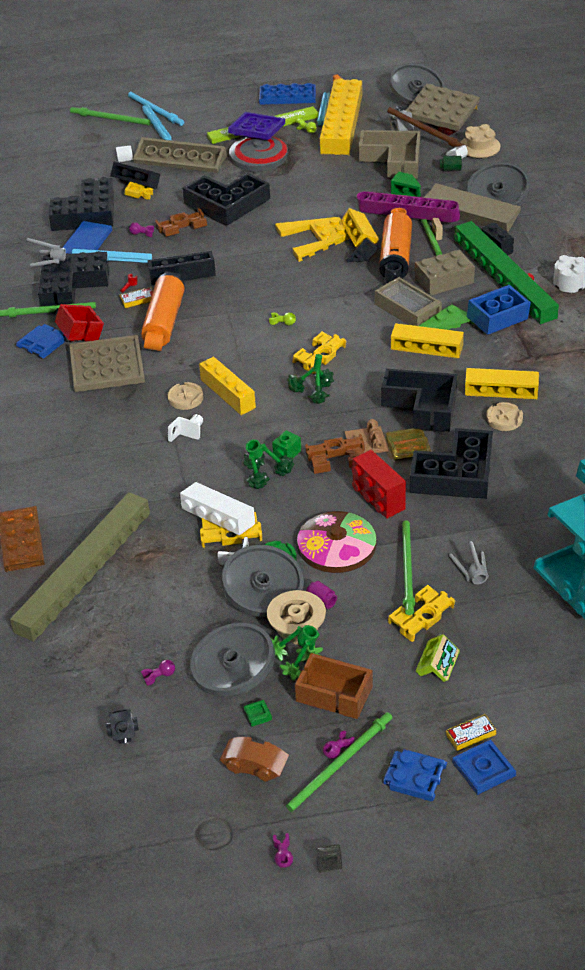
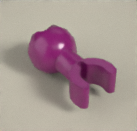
M133 222L129 226V231L133 235L145 233L146 236L152 237L154 226L141 227L139 223Z
M163 660L159 667L154 670H142L141 673L143 678H145L147 686L152 685L156 678L161 675L171 676L175 672V664L171 660Z
M341 731L337 741H328L324 744L323 754L330 759L336 758L342 747L348 748L354 743V737L345 739L346 731Z
M285 834L283 843L277 840L276 835H273V845L278 849L274 859L275 863L280 868L290 867L293 863V855L287 850L290 845L289 834Z

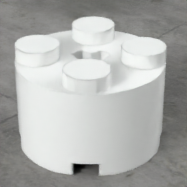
M560 256L559 260L555 263L554 286L556 287L557 285L559 290L568 293L578 292V289L582 287L584 289L585 258Z

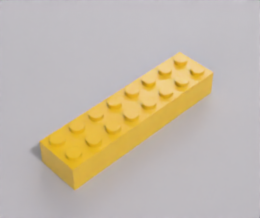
M334 80L320 136V154L350 155L362 100L361 80Z

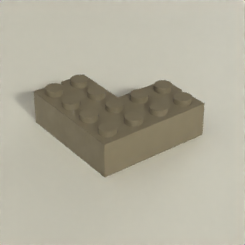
M361 130L359 161L387 162V178L393 179L399 171L412 174L415 179H418L420 131Z

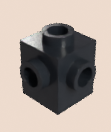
M131 708L109 712L110 722L106 723L108 736H113V741L118 740L119 744L131 742V738L136 737L135 731H139L137 717L132 718ZM120 724L126 725V728L123 730L118 727Z

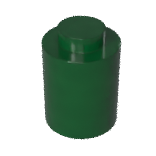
M461 155L443 156V159H440V168H443V171H461Z

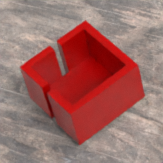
M60 304L55 319L57 326L70 341L82 339L84 341L99 340L104 325L92 307L85 305Z

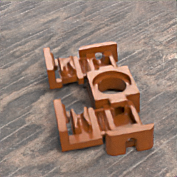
M197 208L198 212L185 214V212L171 215L170 220L163 222L155 220V224L159 233L163 232L167 237L178 234L179 228L190 226V224H193L194 229L207 226V219L204 218V213L201 209Z
M359 434V437L352 439L340 437L324 440V443L319 445H305L308 461H312L314 474L331 471L330 461L326 459L343 455L350 456L348 457L350 468L352 467V458L365 451L364 440L361 434ZM333 446L339 447L338 449H331Z

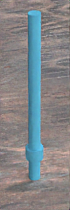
M129 92L128 96L144 106L148 104L153 111L168 118L170 122L181 126L184 124V121L178 118L176 114L169 113L133 92Z

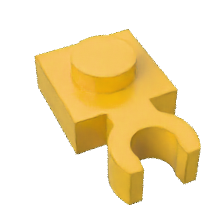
M130 182L125 189V195L133 198H140L142 196L150 200L154 189L144 188V185Z

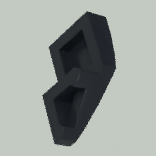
M367 237L346 261H368L379 247Z

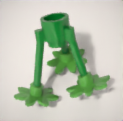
M305 625L303 628L298 626L283 641H279L277 635L274 640L271 638L275 647V656H277L279 661H282L283 656L288 655V652L283 648L298 635V643L302 646V649L296 650L299 655L295 663L291 665L289 662H286L285 665H280V668L284 670L282 672L283 675H290L292 680L298 679L302 672L299 670L301 661H306L311 653L320 655L318 653L323 650L321 647L315 648L316 640L320 634L311 625Z

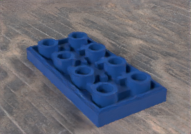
M293 83L291 85L278 84L274 86L265 84L260 86V105L316 103L315 84L306 83L305 85H298Z
M83 221L63 248L69 254H72L73 249L98 250L112 232V226Z

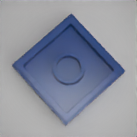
M491 739L452 758L454 766L477 795L516 776V770Z

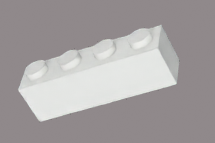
M195 482L180 493L182 509L233 533L241 535L255 524L253 507Z

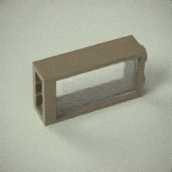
M400 277L375 290V305L408 325L419 326L442 311V302Z

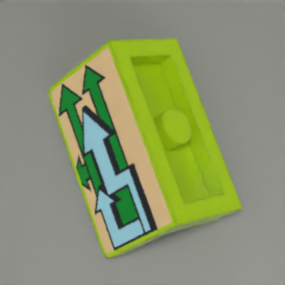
M444 634L428 640L416 672L420 676L434 672L443 682L448 681L460 652L459 649Z

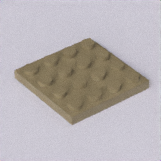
M426 84L406 111L411 112L412 118L415 120L459 131L478 105L480 97L449 90L445 87H437L433 84Z
M138 335L69 344L75 392L145 382Z

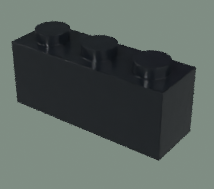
M113 162L110 174L114 178L153 188L158 187L161 175L160 173L118 162Z

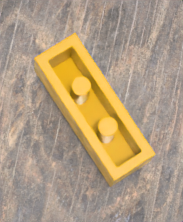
M349 208L341 222L355 247H359L367 237L377 245L379 238L365 214Z

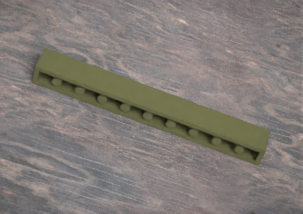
M128 492L10 619L13 633L33 642L39 635L43 634L46 627L68 606L75 595L80 593L85 584L91 581L95 573L126 542L127 538L137 530L144 519L148 518L150 514L148 500Z

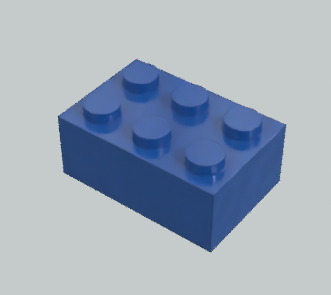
M507 285L470 299L467 317L488 335L527 320L531 302L511 285Z

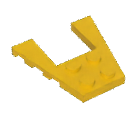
M340 217L275 224V229L281 237L311 230L318 239V242L293 248V254L298 262L302 261V258L307 255L308 257L315 255V252L322 249L324 251L328 249L329 245H337L351 239Z

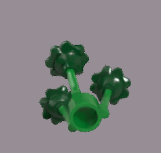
M256 439L246 443L245 448L248 453L244 454L245 460L243 464L249 470L253 469L252 474L246 480L249 487H254L255 489L263 488L270 480L266 472L261 473L259 471L260 466L265 464L264 451L275 460V474L285 476V474L291 472L294 466L292 457L284 455L283 458H278L265 444H260Z

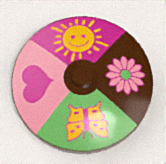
M343 511L326 512L314 516L304 523L297 536V547L301 558L311 567L329 573L349 572L362 567L373 557L377 546L376 532L373 526L363 517Z

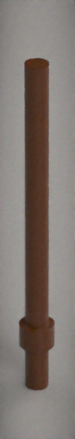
M391 107L387 110L388 113L447 142L452 147L465 145L459 142L458 139L449 137Z

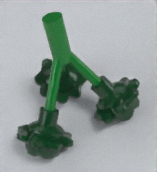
M321 354L315 355L313 368L303 376L300 375L298 377L297 375L293 376L290 374L287 379V385L290 390L296 393H303L305 378L312 372H316V375H314L315 391L308 395V398L317 404L325 402V398L330 396V394L322 391V388L330 387L331 383L334 382L333 372H329V369L321 370Z

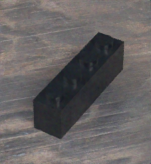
M212 250L147 260L151 286L155 285L157 278L164 274L165 271L182 274L181 279L183 281L216 276Z

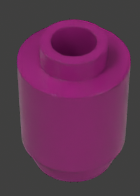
M320 581L312 582L307 587L306 591L318 596L323 601L325 608L331 609L335 605L337 595Z

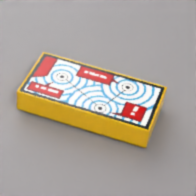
M148 287L120 294V300L125 308L149 303L153 289Z
M486 714L446 730V736L458 751L495 736L497 730Z

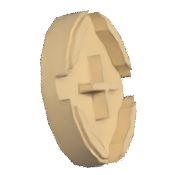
M195 383L176 384L168 392V402L176 409H192L203 401L202 388Z
M501 402L497 403L494 407L493 405L489 407L486 421L494 429L510 431L522 424L523 412L514 404Z

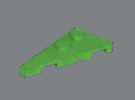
M451 304L419 326L449 330L461 327L463 323H474L467 317V312Z

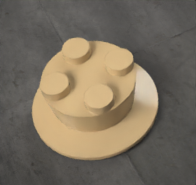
M487 124L467 127L465 132L466 138L460 141L467 145V156L474 158L493 156L499 152L501 147L499 141L495 139L494 130Z
M300 590L288 591L278 595L270 602L267 609V618L270 625L284 639L292 634L298 626L303 628L305 625H311L318 630L326 616V608L323 601L310 592ZM298 635L291 640L296 645H299Z

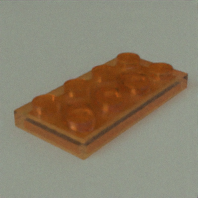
M37 506L0 512V535L5 572L45 565Z

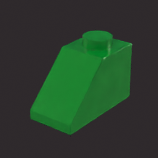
M398 171L391 180V194L421 197V185L412 174Z

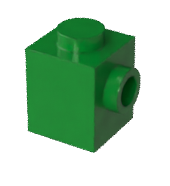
M287 430L284 431L272 442L273 453L278 458H283L284 455L294 458L301 452V437Z

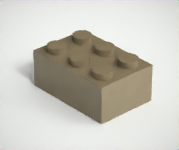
M460 250L415 262V279L430 296L474 283L475 266Z

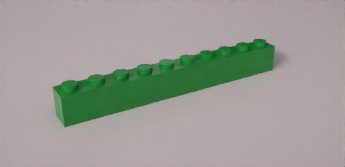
M472 221L455 226L454 240L502 287L511 285L530 301L529 314L539 324L558 319L559 304Z

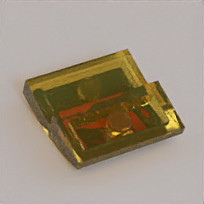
M406 429L386 433V440L394 459L413 457L414 450L431 452L428 439L425 437L423 430Z

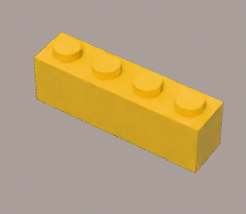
M395 323L391 334V350L460 358L464 332Z
M215 357L199 363L201 381L240 415L256 408L255 391Z
M466 369L465 396L538 398L539 372Z

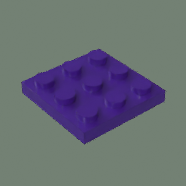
M245 112L228 127V133L235 136L243 135L248 138H260L266 141L285 125V118Z

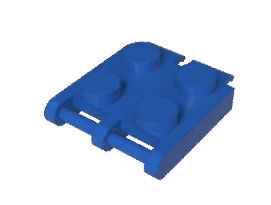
M44 324L43 326H37L20 339L16 346L19 348L23 347L28 352L36 353L41 358H45L65 342L66 336L62 331Z
M405 749L403 752L395 751L383 783L390 786L392 791L434 801V792L436 786L441 782L440 775L442 770L446 768L447 762ZM436 767H437V768H438L437 773H436V775H434L435 769H436ZM430 783H431V784H432L431 789H430V791H428L429 785H430Z

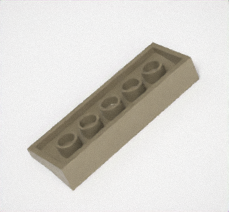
M141 137L133 161L137 164L218 173L223 161L227 158V153L224 146Z
M437 183L423 197L456 201L459 204V220L464 222L472 221L475 225L482 227L490 223H496L507 232H509L521 211L520 206Z

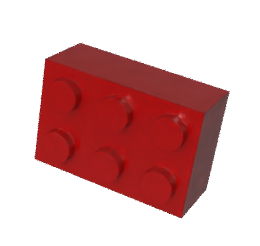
M372 449L352 458V486L368 503L375 507L378 513H381L388 519L406 509V481Z

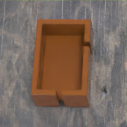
M311 653L304 666V670H302L295 684L296 702L334 713L337 709L341 715L358 719L373 687V670Z

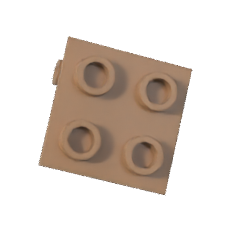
M374 419L368 421L367 428L345 431L346 439L359 437V434L362 435L365 445L364 452L371 449L375 453L389 451L381 426H378V422Z

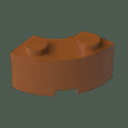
M235 737L229 739L220 757V761L228 770L235 774L247 773L267 782L280 776L289 755L269 742L265 741L264 744L253 742L251 737Z

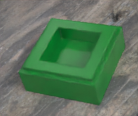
M264 700L243 706L244 713L251 727L272 720V715Z

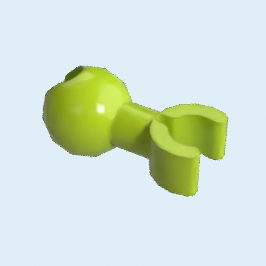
M301 118L296 121V123L300 124L296 128L298 130L304 128L308 133H314L317 130L314 122L305 123Z
M274 312L271 313L272 318H269L270 325L284 322L290 326L296 321V316L291 312L286 313L284 316Z

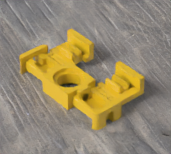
M321 332L312 342V346L321 344V346L313 354L307 353L303 348L293 355L292 363L299 361L303 364V368L309 371L314 366L315 355L324 352L329 355H322L321 364L326 365L336 357V351L341 346L346 348V340L344 338L340 339L336 334L333 335L332 339L330 335Z
M254 512L255 524L241 535L236 534L234 537L226 536L231 531L202 518L203 528L200 529L202 547L205 548L204 543L222 541L223 546L242 544L244 537H259V540L262 541L261 523L257 522L256 512Z
M427 585L415 594V602L424 600L425 605L418 609L414 616L407 615L405 608L400 606L389 615L388 623L394 622L400 627V633L409 641H414L415 634L422 628L428 630L441 619L444 610L449 606L454 608L455 599L452 597L448 598V594L444 591H441L439 596L438 592ZM429 613L433 618L425 619L422 614Z

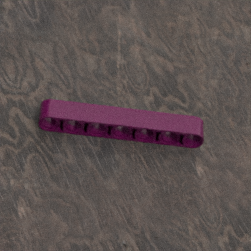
M367 191L360 192L356 196L359 211L364 213L389 215L392 209L403 208L410 218L426 220L438 218L444 222H456L460 219L459 204L452 200Z

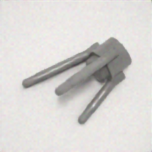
M31 238L26 239L29 242L53 248L51 251H39L40 253L50 254L53 260L30 264L31 267L53 263L59 264L60 261H65L66 249L60 248V245H52Z
M470 541L469 545L475 563L469 567V573L453 554H449V557L466 576L468 582L472 581L474 584H482L489 577L483 551L480 552V564L474 544Z

